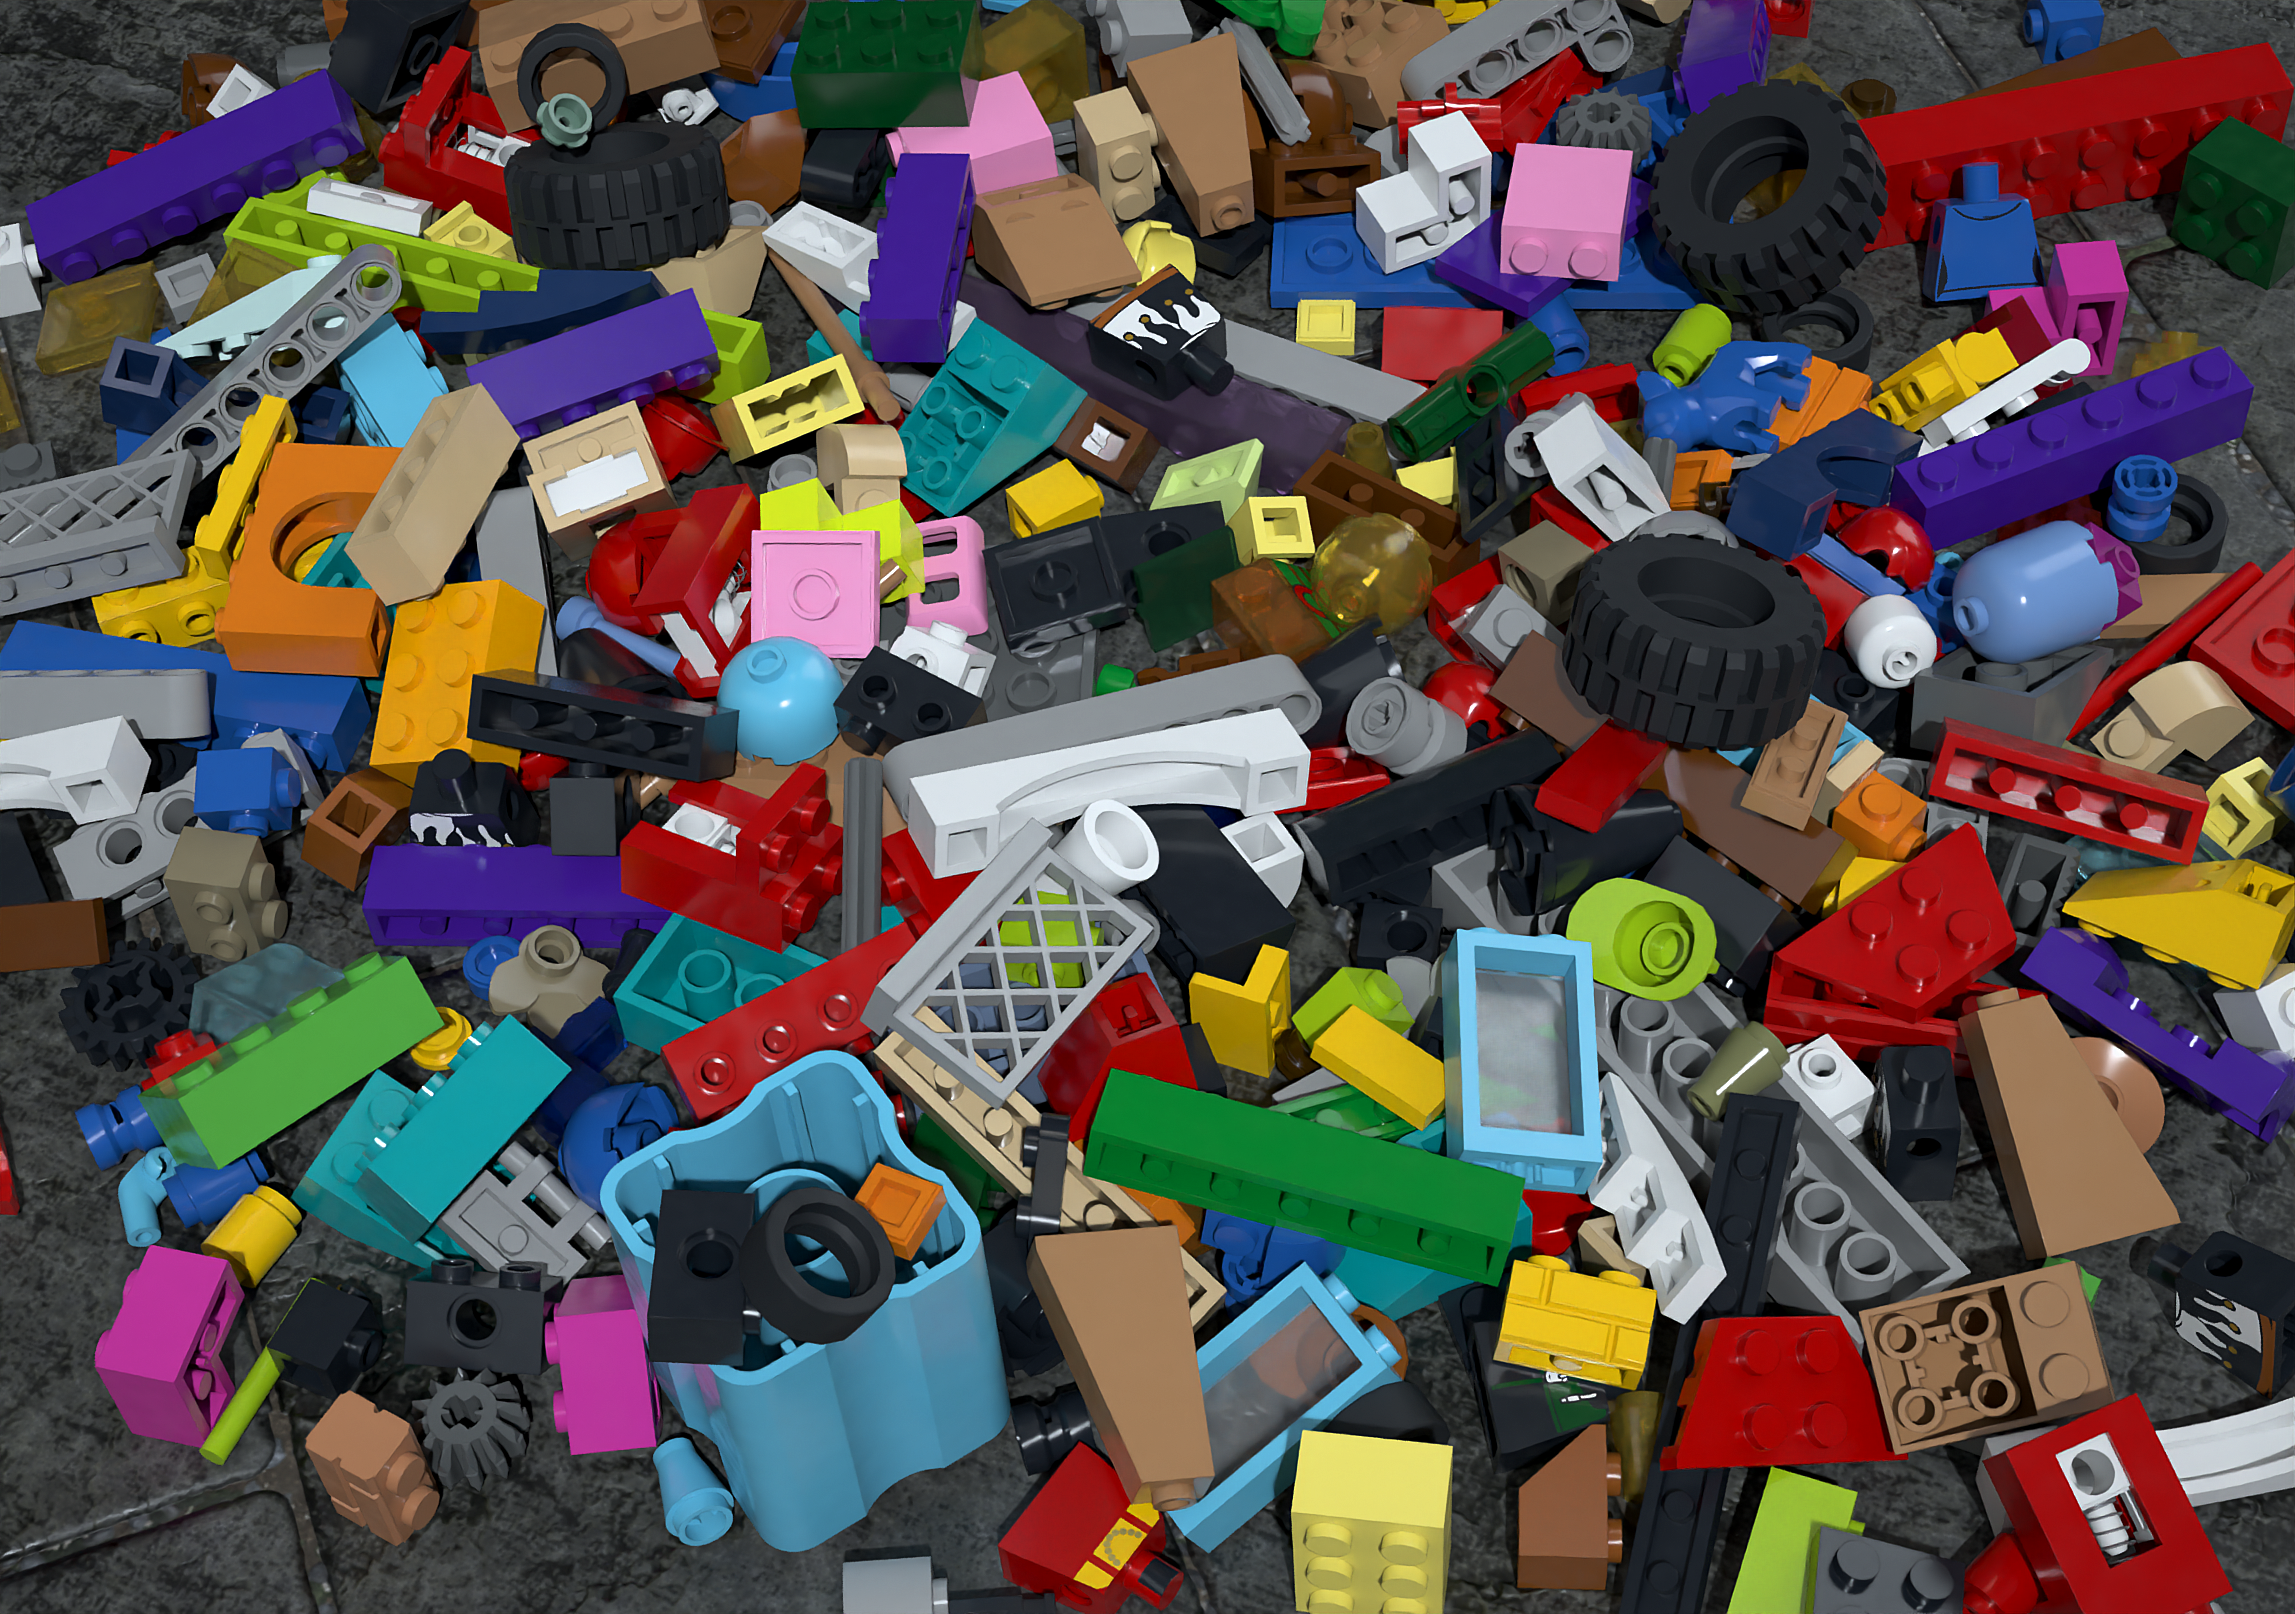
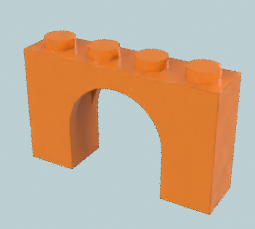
M276 442L268 469L260 472L258 484L259 499L255 512L249 513L245 520V544L240 560H234L230 568V593L225 607H220L215 616V639L219 645L224 646L233 670L379 677L392 627L384 603L376 592L370 588L310 586L295 582L286 577V574L296 557L313 543L328 536L355 531L404 447Z

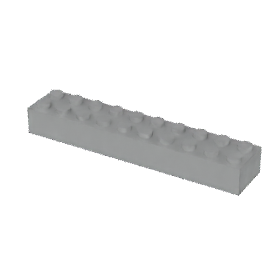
M1488 843L1432 866V908H1443V926L1452 936H1454L1457 929L1470 930L1478 927H1488L1496 929L1503 934L1533 937L1543 934H1557L1566 938L1569 914L1578 899L1544 915L1521 916L1510 904L1498 878L1497 871L1508 869L1503 848L1491 850V844ZM1489 977L1535 1030L1550 1026L1562 1048L1567 1049L1564 984ZM1593 979L1599 1083L1608 1071L1622 1079L1657 1129L1684 1174L1704 1215L1726 1113L1717 1122L1710 1121L1693 1106L1687 1096V1091L1701 1077L1734 1027L1743 1029L1744 1026L1703 982L1686 996L1669 1002L1647 1000ZM1782 1068L1783 1078L1754 1095L1798 1101L1804 1111L1767 1292L1790 1317L1840 1316L1866 1368H1868L1872 1362L1859 1311L1968 1286L1971 1271Z

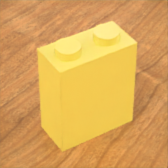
M841 353L732 397L711 408L710 412L723 443L730 448L727 453L733 464L822 428L827 424H832L863 411L865 407L844 356Z

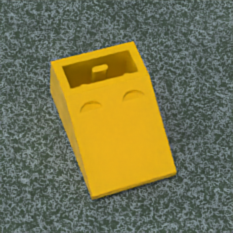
M2250 859L2191 863L2190 866L2180 864L2096 872L2065 902L2062 912L2079 918L2078 924L2093 934L2111 938L2119 934L2142 943V950L2158 960L2168 963H2180L2184 960L2207 969V976L2223 986L2238 990L2246 989L2249 986L2258 990L2284 957L2295 929V877Z

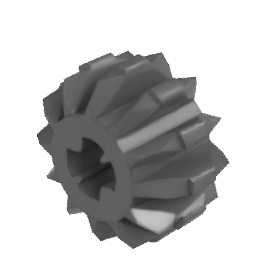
M1592 86L1588 97L1571 95L1569 105L1559 109V117L1556 120V145L1633 151L1632 173H1636L1638 164L1641 160L1648 159V154L1652 147V119L1649 116V108L1639 104L1637 94L1621 97L1616 86L1608 93H1600Z
M457 1367L454 1376V1383L447 1386L430 1379L429 1392L432 1399L412 1401L411 1414L415 1422L411 1424V1427L432 1475L438 1474L441 1483L450 1490L464 1477H467L471 1487L480 1491L484 1475L491 1471L507 1479L509 1466L505 1458L525 1457L527 1445L523 1434L530 1431V1418L526 1408L520 1405L521 1398L517 1388L510 1381L499 1384L496 1375L491 1373L487 1367L472 1381H470L467 1372Z

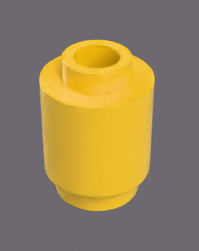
M261 1185L258 1186L252 1195L243 1194L201 1244V1249L205 1256L228 1260L239 1284L254 1288L296 1238L295 1227L302 1220L298 1209L287 1198L272 1188Z

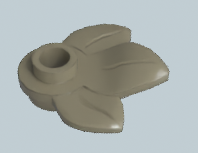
M556 925L542 926L523 939L517 957L509 959L496 967L489 985V1006L493 1014L498 1016H505L509 1013L511 1015L526 1013L528 1024L540 1038L556 1046H565L579 1034L585 1019L586 1008L593 1010L612 1009L606 1003L605 994L602 991L603 978L610 970L604 964L583 956L577 938L569 930ZM541 957H551L559 964L548 963L541 959Z

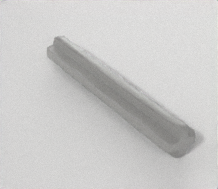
M1238 15L1233 19L1225 17L1220 24V28L1223 34L1230 31L1233 32L1237 44L1239 69L1280 139L1289 146H1292L1298 140L1306 142L1311 135L1308 129L1310 120L1256 31L1246 23L1243 24Z

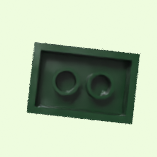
M828 0L825 2H810L790 72L801 127H969L986 56L977 1L880 0L871 2H842L840 0Z

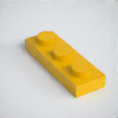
M264 394L256 414H250L246 418L241 430V447L233 465L227 464L220 475L217 490L218 498L210 515H204L199 521L195 533V548L200 554L209 577L229 581L231 565L234 560H240L244 548L246 517L249 513L255 512L258 503L260 472L268 469L276 442L293 443L297 436L298 429L287 399Z

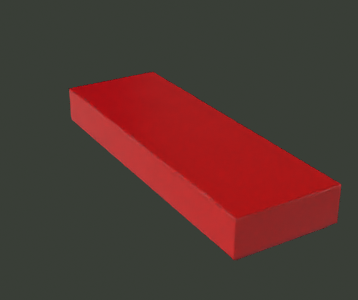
M1609 718L1540 786L1534 808L1593 834L1597 833L1664 762L1669 742L1666 741L1664 744L1648 739L1647 733L1634 728L1628 731L1614 724V721Z

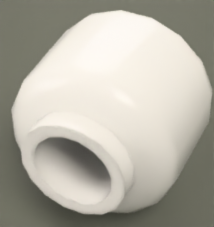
M1885 594L1868 599L1855 609L1844 629L1845 648L1863 677L1878 687L1896 689L1909 686L1915 682V674L1933 665L1937 654L1936 635L1919 608L1903 596Z

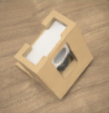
M635 400L522 444L534 473L526 477L547 530L571 562L591 555L599 537L617 523L635 517L636 514L679 508Z

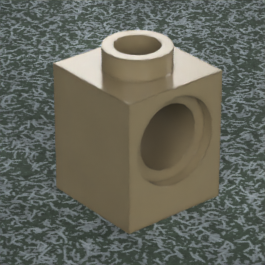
M1546 519L1499 547L1498 555L1503 583L1556 628L1570 619L1580 573L1584 570L1585 564L1594 556V550Z

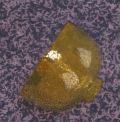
M1375 512L1371 518H1354L1357 514L1347 516L1327 534L1315 554L1310 568L1313 598L1317 606L1338 630H1340L1339 627L1346 630L1363 617L1377 612L1383 626L1372 630L1374 637L1384 633L1386 637L1399 634L1429 606L1431 594L1435 587L1438 586V575L1436 573L1433 577L1432 567L1428 561L1432 555L1429 545L1410 524L1390 514Z

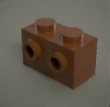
M1326 134L1322 136L1321 144L1304 145V142L1298 140L1292 146L1286 145L1280 138H1273L1269 140V148L1250 149L1254 208L1274 218L1356 211V188L1381 180V152L1357 142V136L1354 134Z

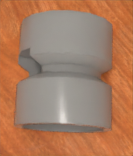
M1393 677L1376 679L1364 687L1354 699L1347 715L1346 723L1348 742L1357 753L1379 765L1388 767L1391 772L1402 778L1462 755L1466 750L1468 733L1464 720L1452 709L1434 699L1427 698L1421 691Z

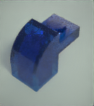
M601 996L597 997L582 1012H577L569 1017L563 1024L559 1034L553 1039L536 1026L529 1030L572 1069L529 1118L535 1131L557 1150H559L563 1133L573 1110L596 1091L611 1087L609 1081L599 1073L629 1046L628 1041L625 1039L616 1007Z

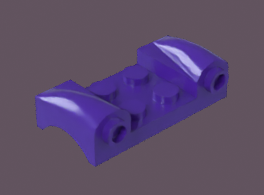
M2050 926L2020 969L2021 974L2042 986L2040 992L2048 993L2047 1001L2052 1007L2099 1037L2127 1048L2137 1055L2148 1068L2270 1145L2295 1110L2294 1058L2278 1049H2265L2253 1053L2229 1037L2226 1038L2214 1056L2209 1052L2212 1047L2184 1027L2176 1024L2170 1033L2159 1027L2161 1023L2150 1015L2152 1009L2126 991L2129 985L2128 971L2111 945L2101 936L2080 928H2056Z

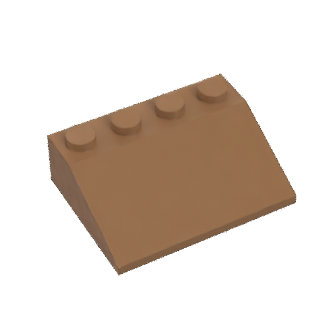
M513 0L479 11V54L486 86L508 134L537 125L528 117L519 100L517 85L518 66L524 48L538 32L555 24L581 23L601 31L616 45L625 66L626 93L624 97L721 67L703 0ZM576 47L561 48L549 54L542 62L538 73V86L548 103L558 94L569 93L581 98L591 108L603 95L606 86L605 72L600 62L589 52Z

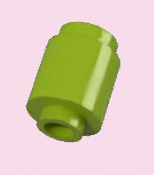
M1697 304L1693 308L1683 311L1653 353V363L1659 375L1669 379L1676 387L1692 384L1715 354V350L1731 342V321L1723 311L1710 304Z

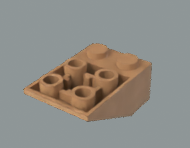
M1326 0L1322 29L1311 54L1307 56L1292 55L1284 51L1279 46L1277 40L1266 49L1274 63H1279L1277 59L1303 60L1319 64L1330 71L1342 87L1346 103L1352 105L1353 122L1383 130L1386 127L1397 124V101H1412L1401 83L1402 71L1406 64L1414 56L1449 35L1451 31L1441 10L1397 0Z
M1076 173L976 194L977 198L971 224L976 263L1030 306L1041 310L1056 309L1067 305L1069 302L1068 298L1088 293L1094 297L1112 296L1122 292L1123 285L1142 281L1141 272L1096 189Z
M2075 1261L1859 1311L1895 1455L2080 1417L2116 1401L2081 1267Z

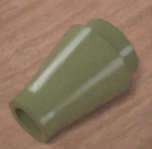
M1750 1021L1743 1029L1734 1027L1701 1077L1687 1091V1096L1693 1106L1704 1117L1712 1122H1717L1726 1113L1730 1092L1747 1095L1758 1094L1783 1078L1782 1068L1790 1062V1056L1781 1041L1762 1024Z

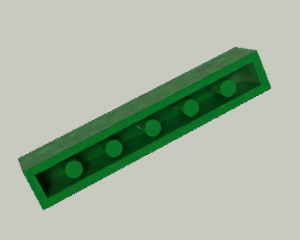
M1111 1068L1091 1128L1083 1176L1273 1227L1278 1226L1324 1238L1328 1242L1495 1287L1499 1285L1512 1243L1526 1178L1500 1172L1494 1168L1470 1164L1433 1154L1423 1149L1399 1145L1362 1135L1355 1131L1339 1129L1294 1117L1284 1112L1264 1109L1223 1098L1217 1094L1204 1093Z

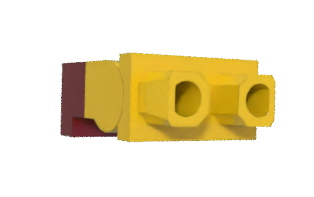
M2020 295L1951 340L1949 338L1936 345L1879 383L1884 393L1869 401V408L1873 414L1898 426L1903 425L1906 430L1914 433L2053 346L2024 297Z

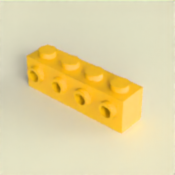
M332 536L323 538L302 551L291 564L286 577L301 583L332 543ZM194 545L181 550L186 558L181 576L93 595L91 600L103 634L185 648L215 638V616L218 609L226 605L230 593L229 581L208 576L200 554Z

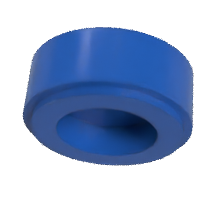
M490 936L478 941L467 951L463 960V972L468 986L474 995L488 1001L490 980L496 967L509 959L517 957L521 944L519 941L508 936Z

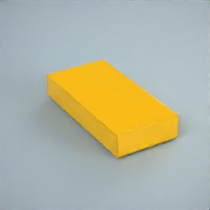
M1354 1004L1314 1042L1310 1058L1420 1131H1423L1446 1108L1444 1063Z

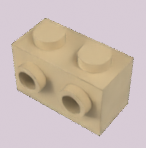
M1126 86L1073 101L1080 177L1094 186L1114 224L1140 217L1155 205L1154 188L1161 186L1159 169L1151 154V147L1158 145L1157 131L1151 115L1148 112L1141 114Z

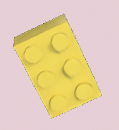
M1302 1430L1291 1508L1296 1611L1309 1612L1310 1614H1444L1451 1550L1453 1446Z

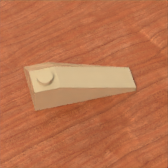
M728 225L724 235L719 240H715L711 246L705 249H696L693 254L682 258L667 259V262L654 265L649 263L638 265L636 268L620 270V268L605 270L652 271L670 295L693 288L700 308L738 317L750 310L769 247L764 242L762 233L769 226ZM522 257L523 264L538 267L537 264L532 265Z

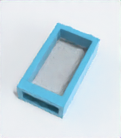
M1478 927L1470 930L1457 929L1441 963L1447 1157L1526 1178L1524 1189L1585 1195L1603 1163L1591 942L1567 940L1565 937L1557 934H1543L1536 937L1503 934L1496 929L1488 927Z
M1303 1262L1196 1352L1215 1477L1204 1498H1197L1195 1505L1186 1509L1167 1512L1184 1536L1208 1553L1295 1482L1302 1430L1322 1432L1343 1409L1362 1395L1382 1385L1404 1381L1392 1367L1402 1359V1356L1375 1324L1367 1331L1362 1329L1351 1315L1361 1305L1334 1272L1323 1280L1306 1262Z

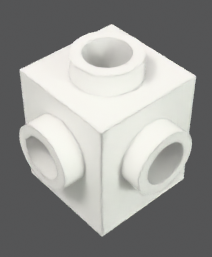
M933 620L930 628L906 626L904 633L896 639L890 650V653L980 698L996 659L995 655L966 643L968 632L938 620Z

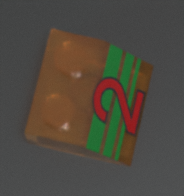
M1267 557L1254 561L1211 582L1214 630L1228 649L1240 647L1245 661L1268 655L1282 654L1290 657L1297 664L1357 622L1318 571Z

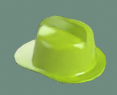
M1617 877L1599 882L1583 893L1569 914L1566 931L1567 940L1591 942L1593 979L1605 985L1647 1000L1669 1002L1686 996L1701 984L1708 974H1716L1720 964L1714 958L1717 944L1714 923L1703 906L1686 896L1639 880Z

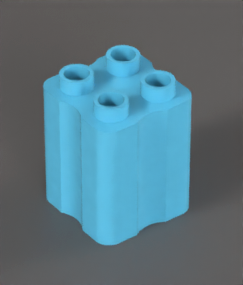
M824 1050L809 1054L755 1084L748 1097L723 1118L696 1129L673 1131L623 1159L608 1172L600 1190V1201L649 1351L647 1312L662 1189L755 1194L757 1222L774 1203L792 1190L818 1187L840 1192L854 1200L876 1163L943 1186L947 1202L912 1260L909 1261L894 1255L896 1279L888 1300L847 1339L824 1345L794 1340L771 1326L763 1317L761 1335H746L743 1366L652 1362L660 1386L686 1425L701 1432L717 1445L732 1494L759 1535L772 1547L787 1552H800L818 1546L864 1518L877 1498L899 1480L920 1471L945 1468L990 1441L1006 1425L1011 1406L979 1221L946 1174L922 1162L906 1147L899 1135L893 1103L862 1062L848 1053L836 1050ZM792 1233L784 1234L785 1250L792 1266L809 1285L826 1295L844 1299L850 1298V1285L841 1263L826 1247L810 1237ZM710 1276V1277H704V1278H706V1279H712V1278H717V1277Z

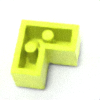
M818 477L760 494L761 530L880 531V566L892 558L907 575L902 582L880 600V605L908 597L909 594L925 592L923 535L900 499L842 515Z

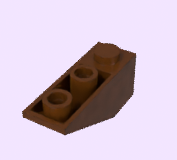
M1086 396L1056 442L1048 448L1132 495L1162 444L1147 428L1103 403Z

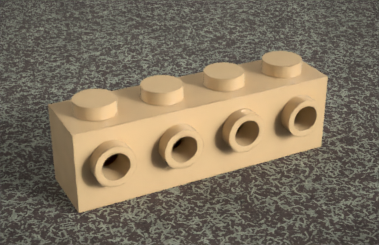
M482 383L432 399L344 548V551L358 568L362 577L370 584L385 606L409 599L414 601L425 600L434 595L443 586L445 573L455 555L464 548L466 536L477 516L487 507V498L497 480L508 469L509 465L507 462L519 443L520 437Z

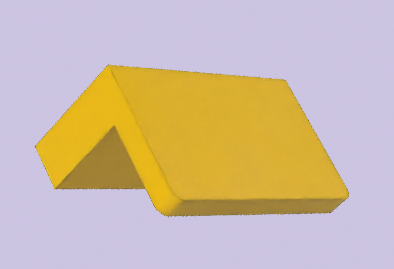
M1263 944L1244 986L1195 972L1189 983L1192 1024L1200 1022L1216 1062L1269 1078L1278 1056L1274 1045L1275 1039L1284 1030L1291 1029L1290 968L1289 951Z

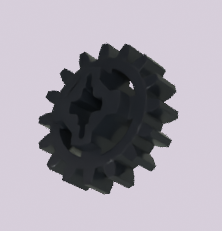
M143 937L136 950H128L124 941L119 940L115 944V954L109 956L110 962L97 964L90 970L84 968H74L71 974L78 987L61 989L60 996L66 1008L58 1012L59 1018L75 1051L78 1054L86 1052L92 1065L98 1067L109 1057L116 1072H123L128 1065L129 1059L137 1058L142 1068L148 1069L145 1060L151 1058V1054L156 1053L154 1048L156 1043L186 1029H191L193 1032L189 1021L205 1019L206 1012L200 1000L205 998L207 994L192 959L188 955L179 957L174 944L168 942L156 952L151 939ZM171 985L173 986V996H172V997H171L170 992H169V990H168ZM94 1013H95V1015H96V1017H97V1020L95 1021V1023H93V1014H94Z

